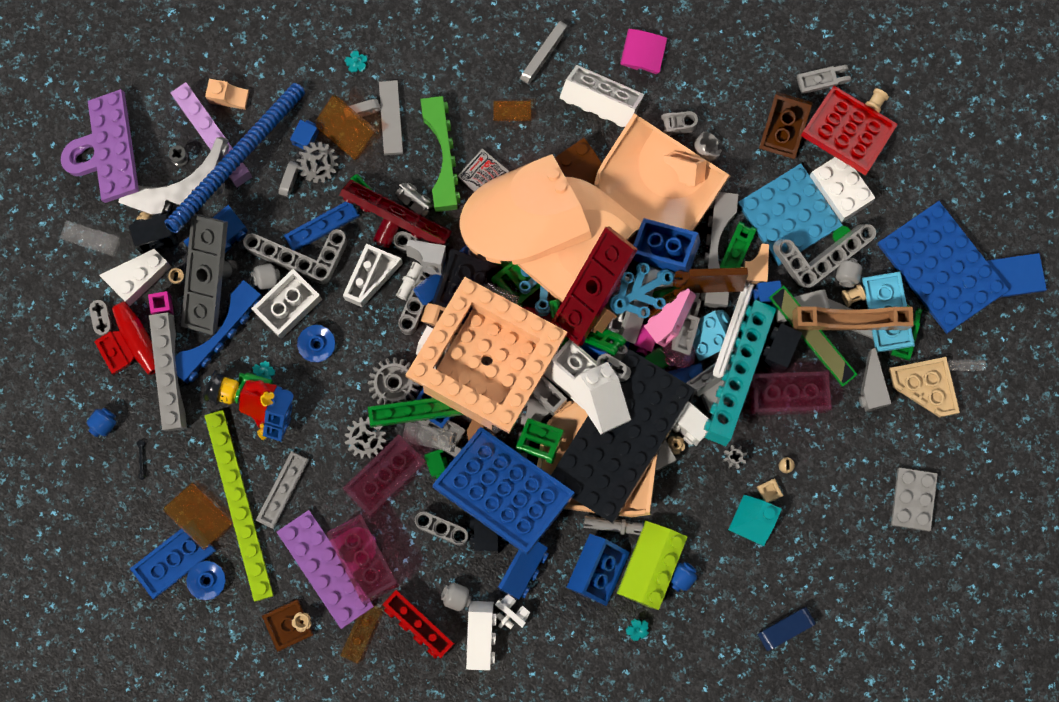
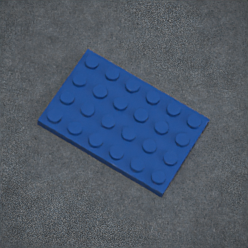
M940 201L877 244L896 270L901 272L903 279L946 334L1009 291Z
M482 427L476 431L432 485L436 491L526 555L529 554L575 495V492Z

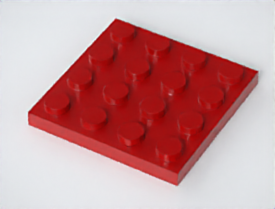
M833 86L801 136L866 176L898 124L836 86Z

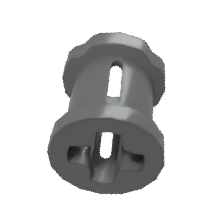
M176 145L169 150V157L176 166L182 167L188 163L189 156L182 146ZM180 154L182 157L178 158L176 155Z

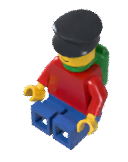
M217 370L214 371L203 393V398L206 402L210 400L216 405L219 402L229 405L234 402L239 404V411L253 418L258 428H260L257 430V434L261 440L271 438L280 442L290 424L294 396L291 391L282 390V387L272 384L273 380L251 373H239V379L234 380L227 378L225 374H219Z

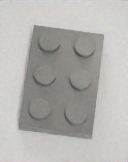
M905 468L897 469L891 526L931 531L937 473Z

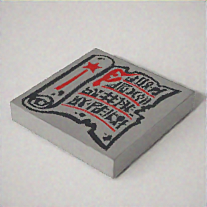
M481 149L457 177L475 192L483 184L509 171L484 149Z

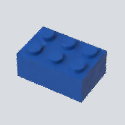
M643 218L633 244L638 249L633 260L672 272H689L701 242L698 232Z

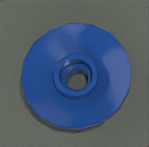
M312 325L305 328L300 333L297 341L299 353L310 362L319 363L327 360L335 349L334 335L328 328L322 325ZM315 342H320L319 348L314 347Z
M203 561L190 569L186 582L187 588L193 596L201 600H210L220 595L224 589L226 579L225 573L219 565L214 562ZM207 577L211 580L208 585L204 583V579Z

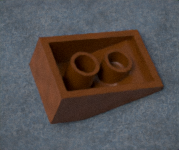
M776 92L759 149L795 159L802 138L801 134L805 129L813 102Z
M582 138L555 157L565 177H573L589 182L592 185L595 184L596 175L602 163L585 138Z

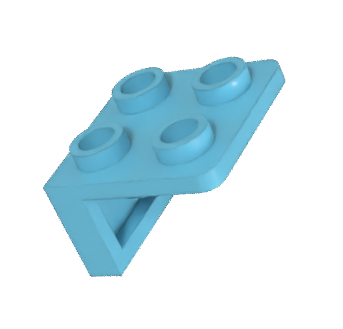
M715 310L700 318L692 346L698 360H705L720 352L730 324L729 315L724 310Z

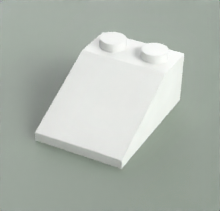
M608 362L579 374L569 385L600 434L631 420L619 378Z

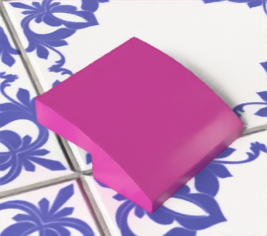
M628 29L620 64L635 70L643 69L654 74L660 73L667 38L645 31Z

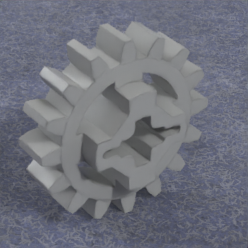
M310 142V147L303 146L305 151L299 152L302 157L296 160L301 162V165L297 167V169L303 170L300 175L306 176L307 181L313 180L314 183H318L319 180L320 182H325V177L331 179L330 173H336L333 167L338 166V163L334 162L338 157L332 155L335 150L328 149V144L322 146V142H317L316 145ZM318 150L315 154H310L311 152Z
M361 417L359 419L360 423L352 421L353 428L347 427L350 433L344 435L349 438V440L345 441V444L351 445L348 451L354 450L353 455L355 457L360 454L363 460L365 455L372 459L373 453L376 456L379 455L378 449L384 450L381 444L387 443L385 439H382V437L386 436V432H381L384 428L383 426L372 427L377 432L369 431L367 429V426H370L369 417L366 421H363ZM359 428L360 431L357 434V436H353L355 431ZM364 434H367L368 437H371L368 438L367 443L361 440L364 438ZM378 440L376 446L372 449V444ZM355 445L363 446L365 451L357 449Z

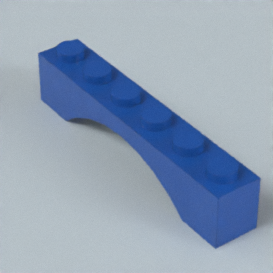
M243 280L231 293L228 315L218 332L204 344L191 350L179 352L175 356L177 376L186 384L193 382L198 377L199 370L209 365L212 360L211 357L215 352L219 353L223 349V343L236 334L238 326L247 322L250 317L249 314L253 311L251 308L263 298L262 295Z

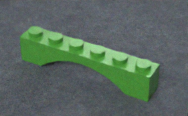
M443 96L421 99L423 121L436 135L443 154L441 173L432 189L435 212L457 210V203L461 202L459 192H455V185H458L457 174H453L452 167H456L455 156L450 154V149H454L452 138H448V131H451L450 120H446L445 113H449L448 102H444Z

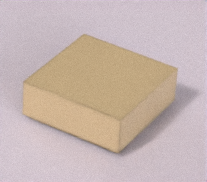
M775 478L757 486L763 501L770 503L783 497Z

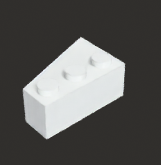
M366 244L345 289L344 299L363 307L403 264L402 259Z

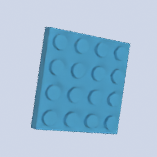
M802 164L797 165L737 203L751 226L757 228L756 233L763 244H769V253L778 266L782 263L773 250L774 243L777 240H791L799 251L802 252L843 226ZM783 243L781 246L783 253L787 251L786 243Z

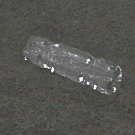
M491 283L484 286L515 304L518 303L519 297L517 295L511 294Z
M949 360L948 366L950 371H956L957 369L959 371H974L975 369L983 371L986 369V361Z

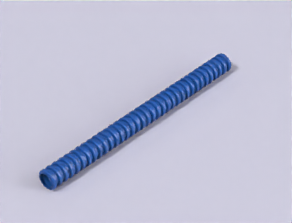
M293 83L280 96L273 106L266 111V114L255 123V126L207 175V178H204L203 182H200L199 186L188 195V198L164 221L170 231L178 233L187 223V220H190L191 216H194L195 212L225 182V179L229 178V175L236 170V167L243 163L244 159L251 154V151L255 150L269 132L287 115V112H290L298 101L302 99L305 91L299 84Z

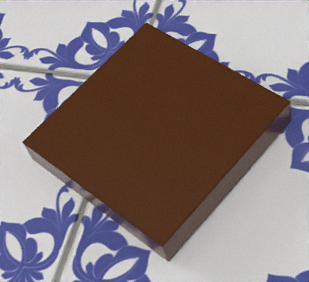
M298 599L262 615L277 652L314 636L311 627L305 629L304 632H299L292 626L295 614L299 612L304 614Z

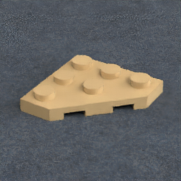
M946 357L889 369L894 389L939 418L960 413Z

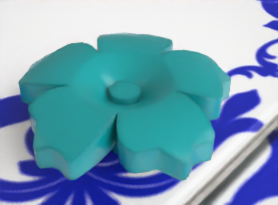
M353 51L350 54L351 57H346L344 60L349 67L348 71L351 73L358 70L363 72L366 67L365 63L368 61L367 56L363 54L359 56L358 51Z
M266 361L261 362L260 366L255 364L252 367L254 374L271 380L270 376L275 375V370L273 367H269L270 363Z
M634 618V620H631L632 626L629 625L625 629L626 634L630 635L633 641H638L640 637L643 639L649 634L647 631L648 622L645 620L641 622Z

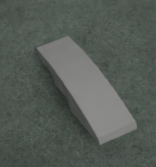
M695 293L696 298L678 336L672 340V350L686 355L691 353L700 318L697 317L701 300L698 299L700 293Z

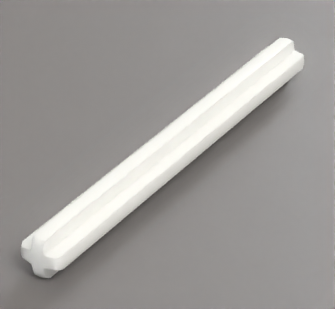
M746 282L744 291L740 292L715 364L713 375L717 378L724 376L754 289V284Z

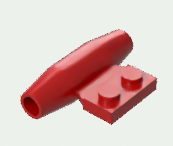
M126 302L115 305L112 311L119 331H110L94 341L108 368L115 375L130 366L135 358L148 375L154 374L155 364L152 341L144 326Z

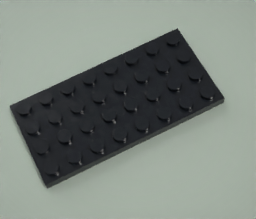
M630 349L622 362L630 368L631 375L628 380L620 382L631 420L600 434L590 417L587 416L551 474L553 478L575 492L574 500L612 524L616 521L696 392L695 388ZM617 368L616 372H618L619 374H623L624 372L619 368Z

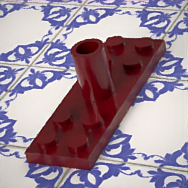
M351 179L340 192V196L346 202L355 203L363 211L372 212L383 218L373 238L380 246L390 248L394 236L400 227L411 232L418 239L423 238L428 243L445 245L452 232Z
M610 226L604 228L551 321L552 324L567 331L566 336L577 346L583 345L611 295L620 290V280L638 250Z

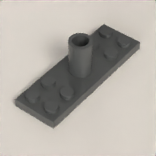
M199 214L191 216L181 327L210 335L217 333L222 280L228 279L232 274L230 263L224 260L227 221Z

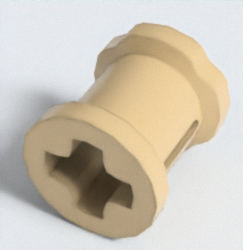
M875 88L873 96L865 105L880 112V107L884 101L888 100L889 96L883 90Z
M860 284L856 285V288L841 292L847 307L859 300H866L865 292Z

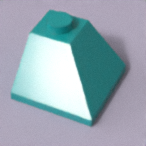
M743 495L728 530L764 546L782 509L766 501Z

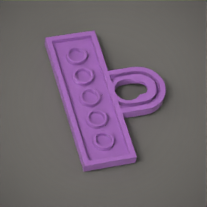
M120 89L88 101L92 134L71 141L66 145L61 154L62 167L73 176H83L97 171L101 200L104 203L139 192L125 92ZM87 148H94V155L90 160L84 163H77L76 158L79 154L83 153Z
M310 510L277 531V534L341 629L374 608L353 576L354 573L368 565L377 554V541L370 531L359 527L351 528L330 542ZM361 542L364 549L359 553V557L355 561L346 562L341 558L340 551L344 545Z

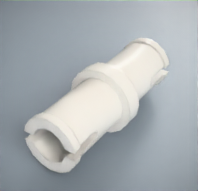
M412 262L407 275L402 278L403 283L396 293L398 298L407 301L422 269V265Z

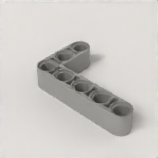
M859 224L809 263L791 240H777L774 243L773 250L797 285L812 287L839 267L842 261L848 260L871 242L876 236V230L870 224ZM864 228L867 229V236L865 238L862 235ZM850 239L853 242V246L851 247V249H849L847 246V243ZM783 243H786L787 245V251L785 253H783L781 250V246L783 245ZM834 251H837L838 258L836 260H834L832 256ZM795 258L798 261L796 268L792 266V261ZM820 262L823 263V270L821 272L818 271V264ZM805 274H808L809 276L807 283L803 282V276Z
M341 230L331 231L317 261L253 233L245 236L243 244L250 254L289 271L294 269L299 275L319 284H326L331 280L347 246V238ZM341 236L343 238L342 242L338 244L333 242L335 237ZM251 241H258L255 247H249ZM274 248L275 252L272 255H266V250ZM333 253L335 257L333 260L328 261L325 259L326 255ZM286 255H291L292 260L290 262H283V258ZM303 263L310 264L306 270H301L300 266ZM321 270L327 271L326 276L323 278L317 276Z
M400 231L394 236L395 247L407 254V244L399 245L398 241L401 238L428 243L427 240L418 239L404 231ZM422 269L413 289L427 278ZM413 289L398 323L401 332L405 335H411L416 331L425 305H422ZM413 304L420 305V309L415 312L411 311L410 307ZM405 321L413 323L409 329H405L402 326Z

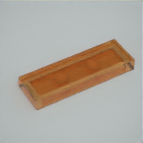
M374 606L356 619L340 656L359 664L383 609Z

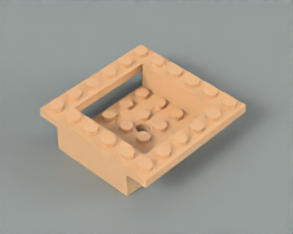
M464 277L407 371L406 377L423 386L425 394L492 430L496 426L510 433L564 341L567 331ZM472 306L471 313L469 314L468 318L466 319L465 323L463 324L462 328L460 329L459 333L457 334L456 338L454 339L453 343L451 344L450 348L448 349L438 368L434 369L443 352L445 351L446 347L448 346L449 342L451 341L452 337L454 336L455 332L457 331L458 327L460 326L461 322L463 321L464 317L466 316L467 312L469 311L470 307ZM484 357H490L493 360L492 364L488 366L483 365L481 361Z

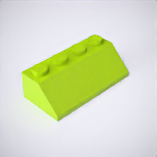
M645 521L617 594L646 607L659 610L687 536Z

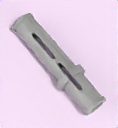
M585 516L583 528L620 532L622 535L624 533L640 535L643 523L628 522L626 519H621V521L616 520L612 524L604 518Z

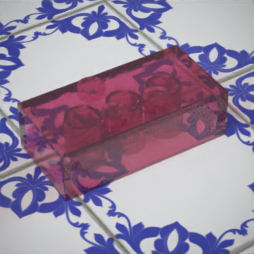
M829 371L754 374L749 386L751 416L829 412L832 410Z
M397 435L343 487V492L371 519L426 466V461L400 435Z
M361 514L326 533L364 605L399 587Z

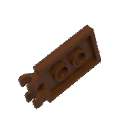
M748 268L689 269V272L676 271L674 277H680L682 280H673V286L680 287V289H674L673 295L677 296L681 291L687 289L694 293L743 292L748 277Z

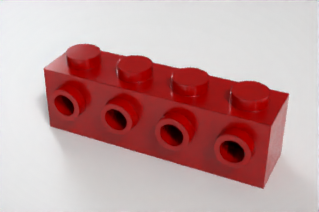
M397 590L383 603L386 607L384 611L391 618L397 617L400 620L398 625L406 632L408 630L412 631L415 634L412 638L420 645L424 643L428 646L427 652L435 659L437 657L442 659L455 645Z

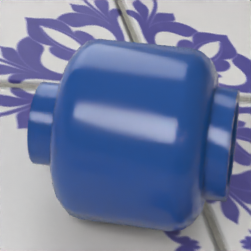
M106 408L96 409L87 420V425L90 428L88 431L96 437L99 435L107 436L116 425L114 419L116 416Z
M687 562L677 563L669 585L678 592L680 589L688 591L697 580V570Z

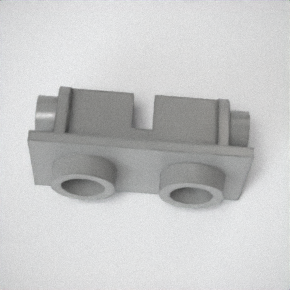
M411 183L399 185L402 189L399 188L396 191L397 198L406 205L413 201L414 203L410 208L417 214L425 217L429 212L427 209L434 208V205L431 204V199L423 194L420 195L416 191L417 188Z

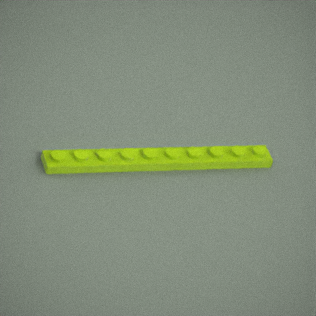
M221 410L204 415L253 600L257 602L274 597L225 412Z

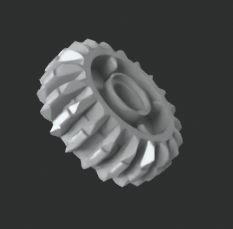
M387 358V365H383L380 361L379 365L381 368H373L376 374L370 373L369 376L374 380L368 381V385L374 386L369 388V392H376L372 395V398L377 399L379 397L377 400L378 405L382 404L383 401L385 405L407 402L408 398L412 401L415 400L412 393L418 394L419 391L414 387H420V385L406 377L411 363H407L404 366V359H401L400 363L397 364V358H393V363H390V360ZM393 379L399 381V385L396 388L389 387V382Z

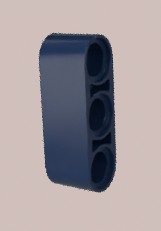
M804 607L757 635L766 651H769L814 626L816 622L808 608Z

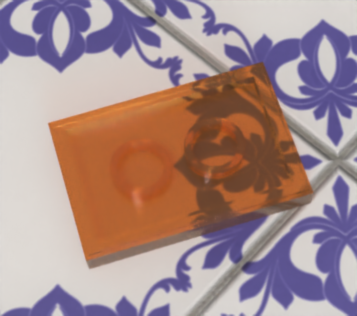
M332 95L314 122L321 132L354 160L359 158L377 132L373 126L336 95Z
M193 483L163 508V511L203 550L207 549L233 524Z

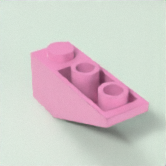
M689 289L681 291L673 302L666 304L658 315L648 320L644 327L657 344L665 347L678 336L696 298L694 292Z

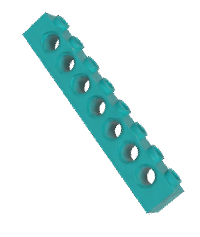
M757 300L751 306L748 305L745 313L747 318L741 324L739 330L741 334L740 337H737L734 345L736 349L734 354H731L728 362L730 366L721 378L724 381L723 385L718 387L715 395L718 397L717 402H713L709 412L712 414L711 419H707L703 429L706 430L704 438L725 447L730 442L777 308ZM730 385L734 386L736 390L731 389ZM724 402L729 403L731 407L726 406ZM718 418L722 419L725 424L720 423Z

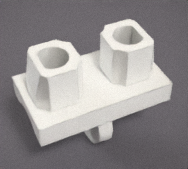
M509 594L501 601L498 600L495 604L506 614L505 617L500 612L497 614V619L501 621L498 627L502 628L506 625L511 629L514 626L509 621L511 618L523 628L530 612L523 606L516 614L511 611L510 608L516 600Z

